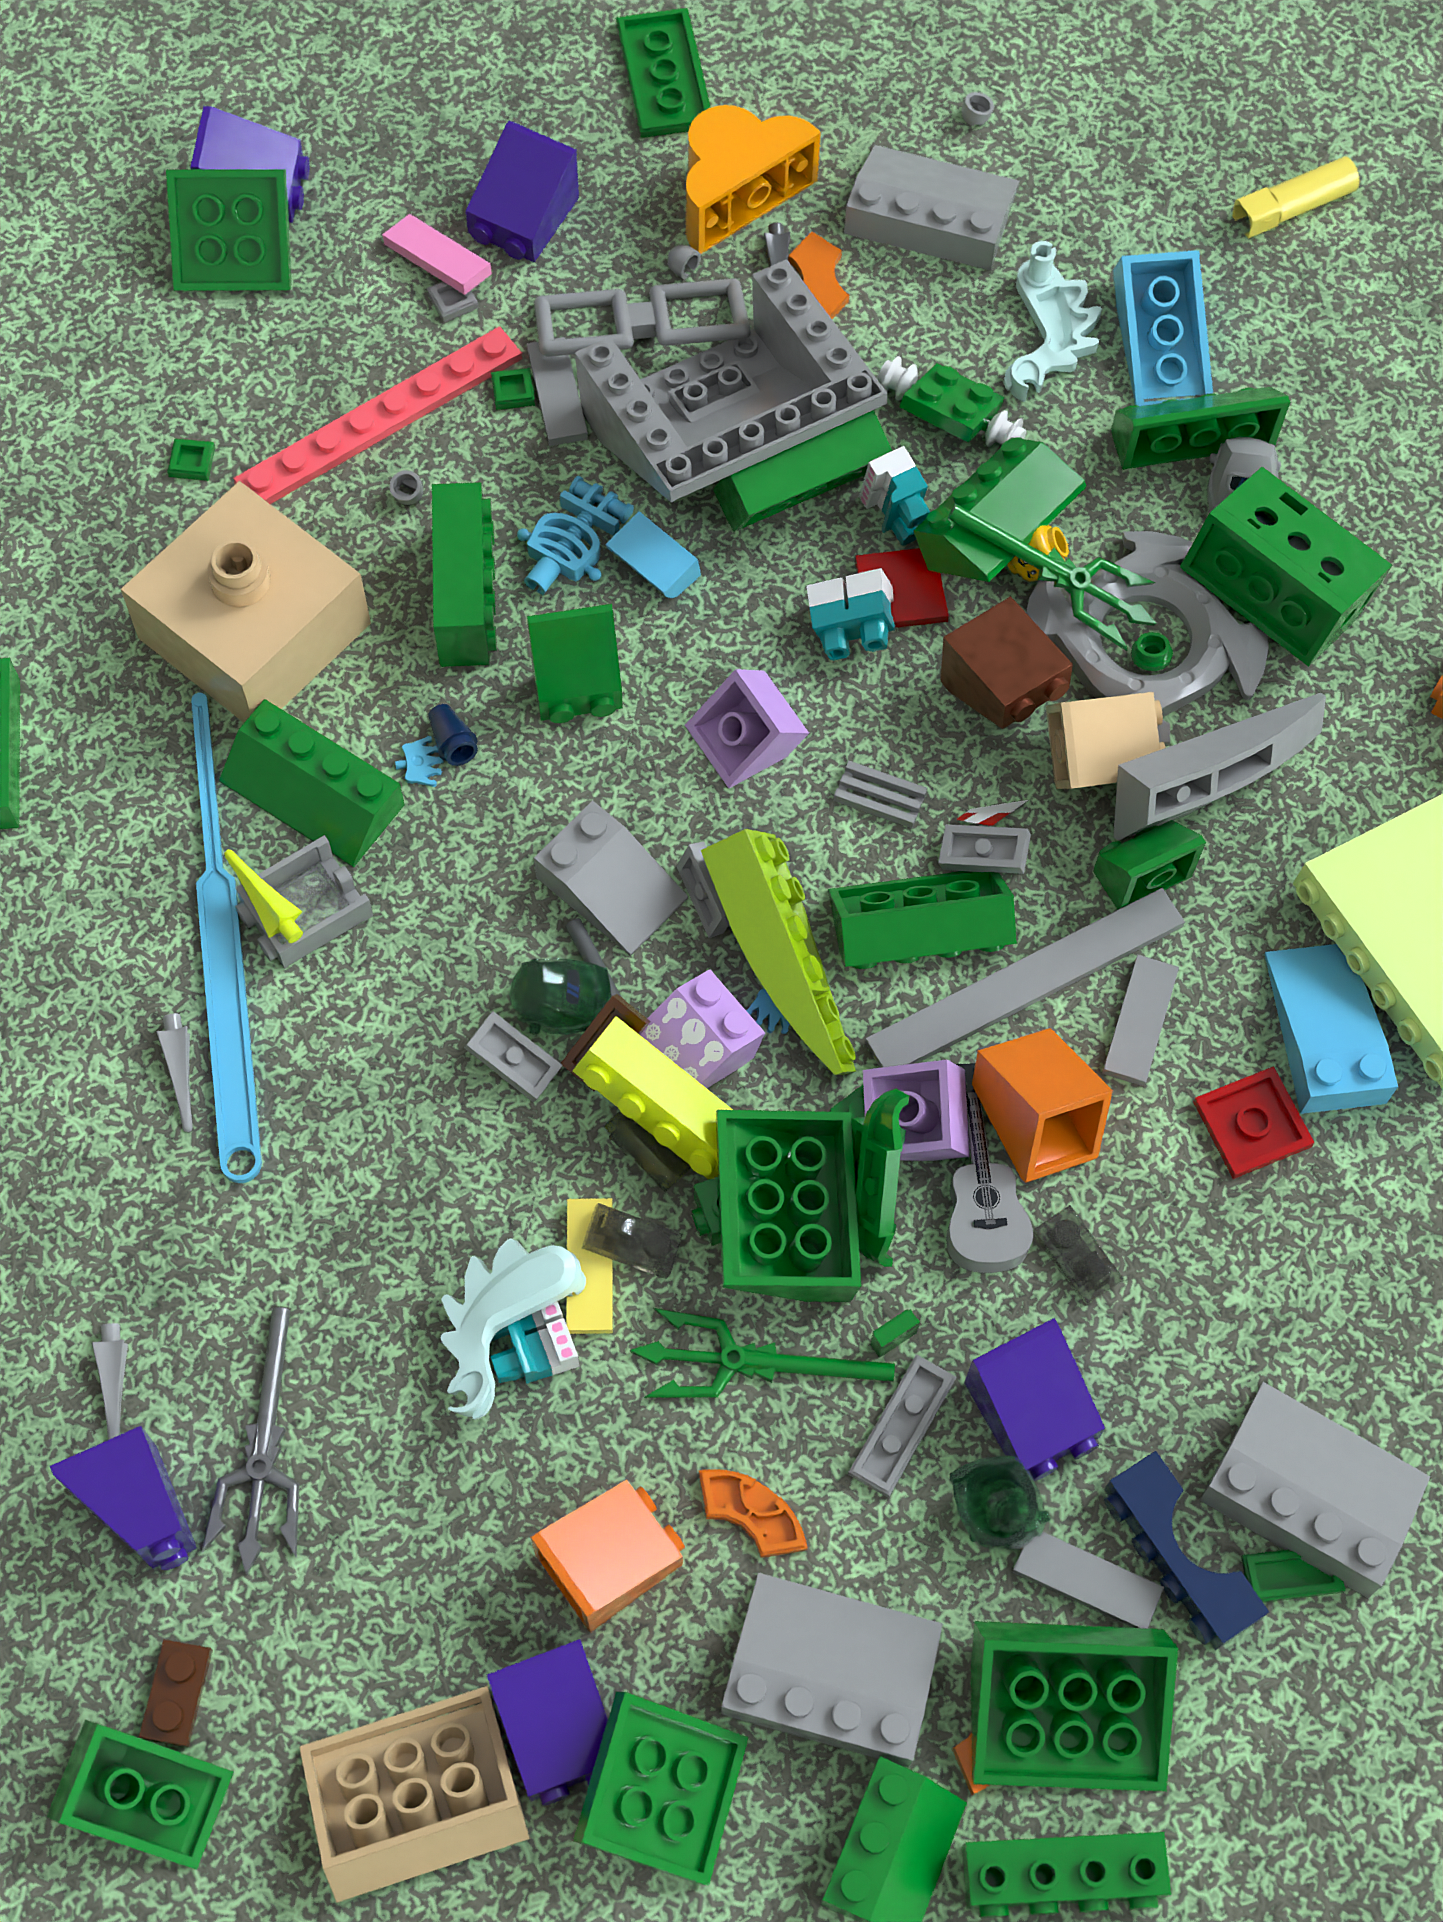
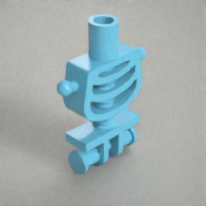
M581 476L575 477L570 485L569 492L563 490L560 494V507L576 515V518L563 513H548L539 519L532 533L525 528L517 532L519 540L528 541V555L538 561L524 579L526 586L534 590L538 585L539 588L536 592L544 595L559 574L573 581H578L587 573L591 580H599L601 572L599 569L593 568V566L600 559V541L591 527L594 525L614 536L620 530L619 522L625 524L633 513L634 506L630 503L625 504L619 501L618 495L612 491L603 496V487L597 483L590 485L583 481ZM595 502L599 503L597 508L593 506ZM581 539H584L591 546L590 550H587Z

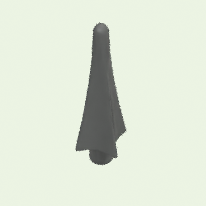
M779 222L769 224V233H764L766 242L764 247L769 267L786 259L788 260L791 232L784 233L783 224Z

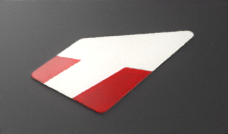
M1029 800L973 808L958 817L957 820L993 826Z

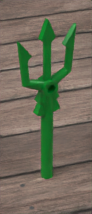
M955 504L948 516L949 520L1039 569L1037 580L1054 582L1053 587L1064 588L1070 594L1073 616L1125 651H1128V648L1114 624L1106 626L1083 610L1084 591L1125 613L1129 623L1150 626L1157 624L1140 603L1131 606L1090 583L1091 577L1099 569L1124 579L1127 587L1152 585L1155 582L1101 557H1097L1084 567H1076L1070 558L1064 561L1055 548L1046 555L959 505Z
M658 1308L653 1309L677 1330L684 1324L716 1330L722 1353L664 1348L659 1341L630 1350L631 1353L655 1365H658L663 1360L721 1364L711 1386H678L672 1380L651 1392L645 1398H718L732 1376L737 1372L750 1379L755 1374L770 1383L773 1381L775 1372L894 1382L895 1363L777 1354L775 1342L756 1348L755 1343L740 1347L736 1345L724 1319Z

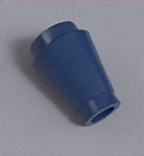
M440 704L433 707L428 713V719L440 758L452 766L468 763L475 757L478 751L476 735L448 704Z

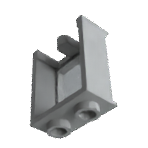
M325 835L257 874L281 896L303 911L295 920V923L303 931L302 937L296 942L289 943L281 932L269 938L243 885L240 884L235 887L240 900V904L236 905L235 909L247 928L254 925L257 927L262 935L257 939L262 951L269 961L278 958L284 969L349 929L373 917L370 900L366 894L359 895L348 869L345 866L340 867L336 862Z

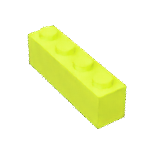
M616 1016L572 1071L583 1079L587 1086L598 1091L617 1106L625 1116L633 1119L652 1134L660 1144L668 1147L687 1162L695 1172L703 1175L708 1180L718 1177L717 1109H733Z

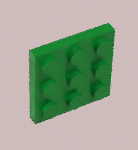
M286 169L166 170L173 291L291 290Z
M616 1691L573 1842L699 1885L709 1886L749 1737L628 1692Z

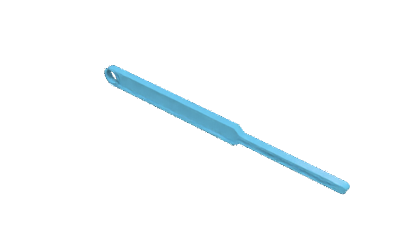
M199 692L192 696L191 702L206 871L196 882L219 1158L220 1167L227 1179L235 1183H246L259 1174L262 1159L239 914L235 909V906L238 905V898L235 889V878L223 869L209 704L206 695ZM241 1150L252 1153L255 1157V1165L250 1172L244 1175H234L228 1171L227 1162L233 1153Z

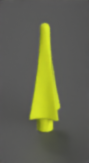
M226 850L224 852L225 858L246 890L268 937L270 938L281 932L289 943L299 940L303 935V931L295 923V920L303 911L261 879L234 851Z

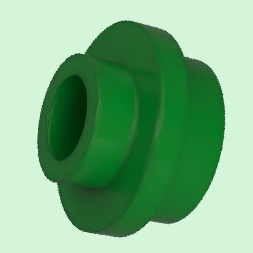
M1156 632L1142 634L1134 642L1131 649V659L1134 664L1147 671H1158L1166 668L1171 663L1173 656L1169 640L1164 635Z

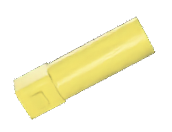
M1344 156L1270 188L1265 187L1237 199L1234 204L1232 217L1235 220L1246 216L1249 217L1250 231L1245 233L1249 239L1277 227L1281 222L1357 191L1360 182L1357 168L1349 157Z

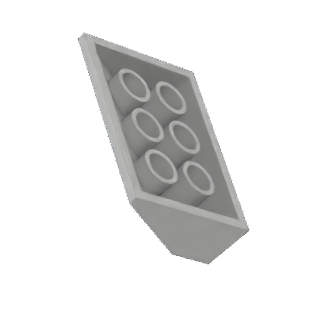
M874 145L857 175L846 206L844 234L991 271L1020 181Z
M1262 1382L1199 1500L1283 1550L1289 1549L1302 1556L1301 1559L1329 1576L1335 1575L1344 1581L1345 1586L1366 1598H1370L1382 1587L1404 1543L1430 1476Z
M758 1573L721 1706V1715L878 1759L881 1756L899 1765L910 1767L914 1759L943 1623Z

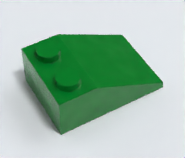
M612 604L527 616L533 679L541 721L550 720L553 723H565L572 720L576 715L589 713L595 717H605L614 713L616 709L623 708Z
M85 1720L46 1817L60 1824L197 1870L234 1771Z

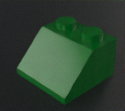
M1170 820L1160 826L1156 825L1137 833L1135 838L1122 844L1120 841H1115L1105 846L1098 853L1093 872L1116 909L1119 910L1161 888L1165 891L1191 878L1206 841L1202 835Z

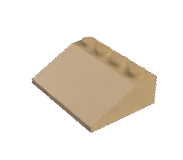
M488 1686L299 1746L322 1866L337 1903L530 1839Z

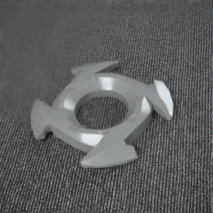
M1153 531L1122 532L1124 547L1133 552L1114 564L1155 582V584L1127 587L1124 579L1105 570L1094 574L1090 583L1126 603L1138 601L1156 603L1168 608L1182 620L1188 630L1190 651L1180 665L1166 673L1141 675L1125 670L1117 665L1104 650L1100 634L1073 616L1071 596L1069 595L1066 599L1059 587H1053L1054 582L1039 580L1029 598L1026 613L1073 664L1072 671L1087 691L1096 699L1154 692V700L1160 701L1164 717L1208 693L1221 681L1227 669H1229L1245 700L1252 699L1264 674L1269 648L1267 634L1251 622L1249 624H1239L1210 590L1180 568L1193 542L1181 537ZM1084 591L1083 610L1100 622H1103L1106 616L1116 609ZM1163 720L1162 725L1157 726L1159 742L1170 745V723Z

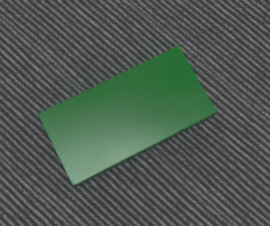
M688 8L615 17L640 137L646 138L688 132L692 121L701 112L711 108Z

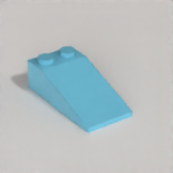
M1199 250L1121 256L1113 269L1116 309L1135 405L1145 406L1166 401L1144 402V399L1213 393Z
M1332 944L1265 952L1264 955L1300 1114L1387 1104L1398 1088L1389 1047L1365 983L1360 975L1355 974L1350 969L1346 956L1338 945Z

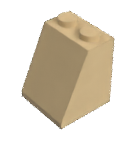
M1154 692L1046 705L1056 789H1073L1117 783L1118 765L1166 748L1164 742H1159L1157 726L1162 725L1163 714L1160 701L1154 700Z

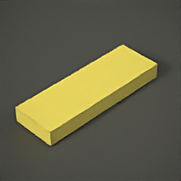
M612 1198L567 1199V1250L577 1257L580 1262L581 1271L586 1277L584 1290L578 1295L572 1292L573 1296H567L566 1325L570 1334L613 1333Z

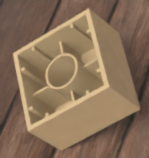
M241 481L237 482L121 588L138 639L243 723L264 699L282 709L371 624L361 574Z

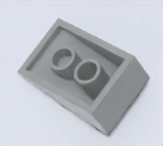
M593 800L534 857L536 878L629 956L688 899L685 892L626 827Z

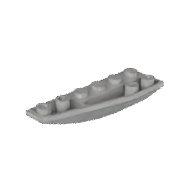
M1318 693L1118 765L1113 837L1120 841L1150 827L1160 826L1170 820L1174 821L1187 816L1275 770L1300 752L1322 732L1326 696Z

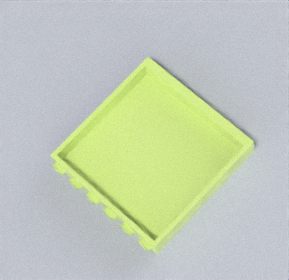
M1443 794L1306 862L1294 880L1293 885L1296 887L1300 900L1309 906L1320 920L1324 933L1328 938L1334 940L1344 953L1350 969L1355 974L1360 975L1368 986L1377 1006L1385 1010L1397 1026L1401 1039L1410 1045L1421 1059L1427 1075L1432 1080L1437 1081L1443 1090Z

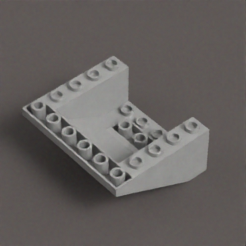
M787 259L752 274L754 329L751 330L750 335L745 339L728 340L642 379L635 373L611 337L575 352L582 412L602 445L670 502L887 404L886 390Z

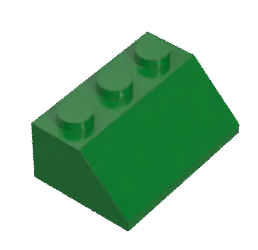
M879 1756L820 1905L857 1922H922L967 1802L926 1776Z

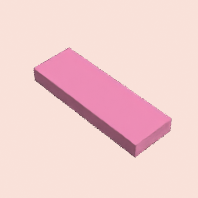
M411 214L382 234L384 245L464 295L492 274L489 262Z

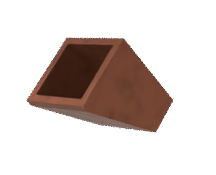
M1010 596L943 637L940 681L951 694L1004 729L1015 721L1022 722L1026 720L1037 707L1047 701L1060 699L1070 688L1073 664Z

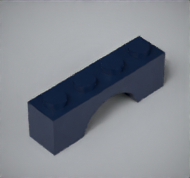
M1156 1450L1108 1482L1104 1488L1108 1495L1104 1498L1108 1511L1117 1522L1121 1523L1124 1520L1127 1522L1136 1535L1132 1538V1543L1137 1553L1146 1563L1154 1561L1164 1576L1160 1579L1164 1592L1175 1604L1180 1601L1183 1603L1192 1616L1188 1620L1189 1627L1203 1645L1210 1642L1216 1651L1269 1613V1610L1241 1571L1232 1573L1207 1571L1195 1565L1183 1554L1175 1540L1172 1528L1174 1507L1183 1492V1488Z

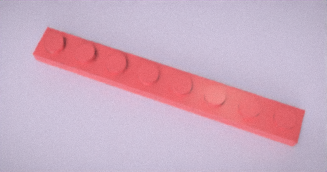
M499 326L234 477V483L236 484L241 481L269 504H272L489 379L491 372L502 371L522 360V352Z

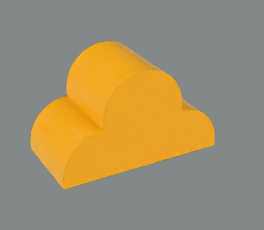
M721 105L701 112L692 121L688 131L686 237L689 245L702 254L817 182L821 132L810 122L794 116H776L762 122L753 113L738 106Z

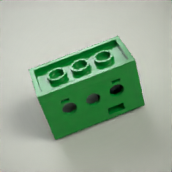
M1261 467L1208 514L1180 568L1309 667L1362 614L1393 565L1264 467Z

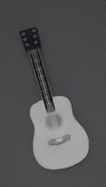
M975 1063L956 1064L965 1069L968 1137L972 1164L957 1169L951 1181L950 1197L953 1203V1214L947 1230V1249L952 1260L958 1266L968 1271L995 1273L1010 1270L1020 1265L1027 1256L1033 1240L1032 1223L1017 1198L1016 1177L1013 1170L1003 1164L990 1163L982 1104L972 1086Z

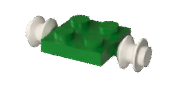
M897 356L892 362L887 360L878 374L877 380L886 391L890 388L895 390V399L897 401L902 400L900 408L968 443L981 430L986 432L987 447H991L996 442L1002 445L1011 438H1025L1026 430L1022 428V418L1012 423L1007 420L1008 411L1004 410L998 413L1003 405L1004 396L994 392L986 384L976 383L960 375L952 367L936 363L924 376L918 379L917 366L912 364L909 368L905 369L901 367V357Z

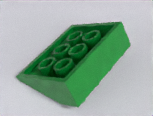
M717 1109L716 1134L723 1288L804 1302L852 1301L861 1288L851 1112Z
M974 1621L971 1658L973 1784L1167 1791L1178 1647L1164 1629Z

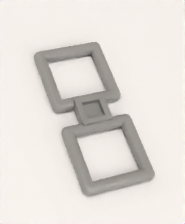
M731 278L655 285L649 291L651 302L630 304L627 303L626 293L622 289L538 296L534 301L540 352L546 357L572 355L608 337L612 338L619 350L630 349L633 346L634 339L657 337L659 344L663 346L745 339L750 335L751 328L741 283L739 280ZM716 295L728 296L733 324L671 329L666 300ZM612 305L617 334L554 340L551 319L552 310Z

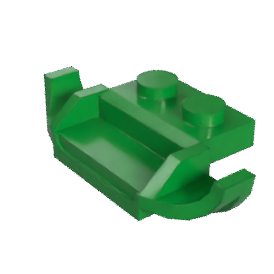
M897 1088L884 1092L872 1103L865 1117L852 1118L851 1124L859 1252L884 1267H892L893 1258L886 1253L896 1233L894 1216L900 1156L906 1130L902 1129L899 1125V1114L902 1108L909 1103V1095Z

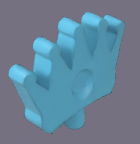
M431 736L413 743H406L402 746L406 760L395 761L396 769L407 768L405 775L407 783H418L432 787L437 785L436 780L427 778L442 774L440 768L430 767L443 763L440 756H429L434 752H438L436 745L433 747L424 746L426 743L432 742Z
M761 989L754 1002L746 1011L751 1016L752 1012L757 1010L756 1023L759 1026L768 1016V1033H772L775 1030V1025L780 1020L782 1026L781 1033L786 1034L790 1025L789 1022L775 1006L766 990Z

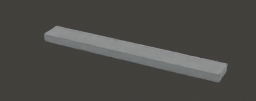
M1161 888L867 1037L865 1044L880 1068L919 1063L1177 931L1184 926L1185 921L1164 889Z

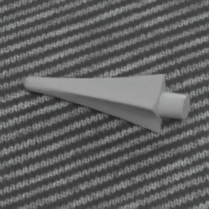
M174 1013L163 1016L165 1031H156L173 1083L182 1129L184 1132H190L193 1128L189 1081L190 1033H187V1026L182 1027L181 1015Z
M118 1323L101 1325V1342H92L104 1401L108 1440L120 1435L122 1390L128 1344L124 1343L125 1339L120 1340V1324Z

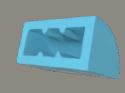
M640 511L605 544L610 551L668 598L677 597L701 576L698 559Z

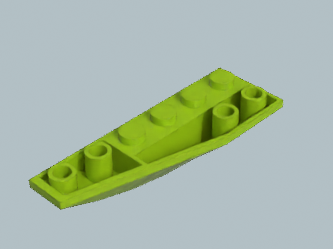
M744 829L700 850L731 929L752 970L775 1006L803 1042L834 1075H848L856 1072L853 1063L856 1059L855 1051L850 1040L844 1034L839 1011L834 1002L802 903L805 900L804 890L798 879L791 876L786 864L789 861V853L780 838H776L774 834Z

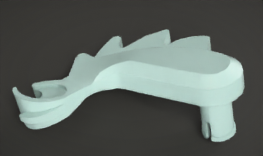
M1039 241L1033 244L1030 260L1021 265L1016 280L1017 291L1044 338V344L1035 352L1018 358L1005 372V388L1010 390L1015 398L1024 402L1026 401L1029 387L1024 383L1033 384L1036 387V392L1040 393L1044 377L1050 371L1074 372L1078 361L1077 358L1096 353L1099 342L1097 338L1085 336L1095 328L1100 319L1102 308L1099 306L1083 308L1088 292L1087 282L1085 280H1064L1058 269L1053 265L1056 249L1055 247L1051 249L1052 244L1047 241Z
M511 1238L507 1239L498 1249L493 1260L492 1273H490L482 1260L475 1256L470 1258L465 1274V1303L462 1305L457 1299L448 1294L444 1295L441 1299L452 1324L456 1328V1331L441 1334V1341L459 1360V1370L451 1380L447 1392L457 1395L458 1392L464 1391L468 1397L465 1406L449 1407V1410L463 1416L473 1417V1419L482 1418L488 1413L495 1397V1381L489 1364V1345L492 1338L500 1329L567 1296H573L572 1292L578 1295L584 1290L586 1277L581 1271L579 1260L573 1253L561 1246L554 1245L528 1253L518 1241Z

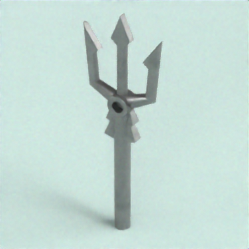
M280 1307L272 1308L257 1424L245 1425L250 1445L245 1446L248 1461L246 1466L218 1478L202 1547L203 1552L226 1527L221 1521L228 1487L253 1480L246 1537L238 1544L246 1575H248L262 1550V1546L257 1541L264 1482L287 1490L286 1524L279 1529L297 1558L299 1483L273 1466L281 1452V1449L277 1446L286 1432L285 1428L275 1425L290 1316L289 1309Z

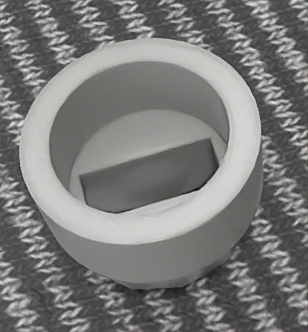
M980 92L968 94L962 106L964 121L971 126L975 124L984 125L993 112V101L987 95Z
M683 244L674 246L668 254L669 269L684 280L689 276V274L684 273L685 265L687 264L694 271L699 266L701 260L700 252Z
M400 471L390 481V492L398 503L411 506L417 504L422 498L424 492L423 483L413 471ZM402 485L414 491V493L408 495L400 491L399 488Z

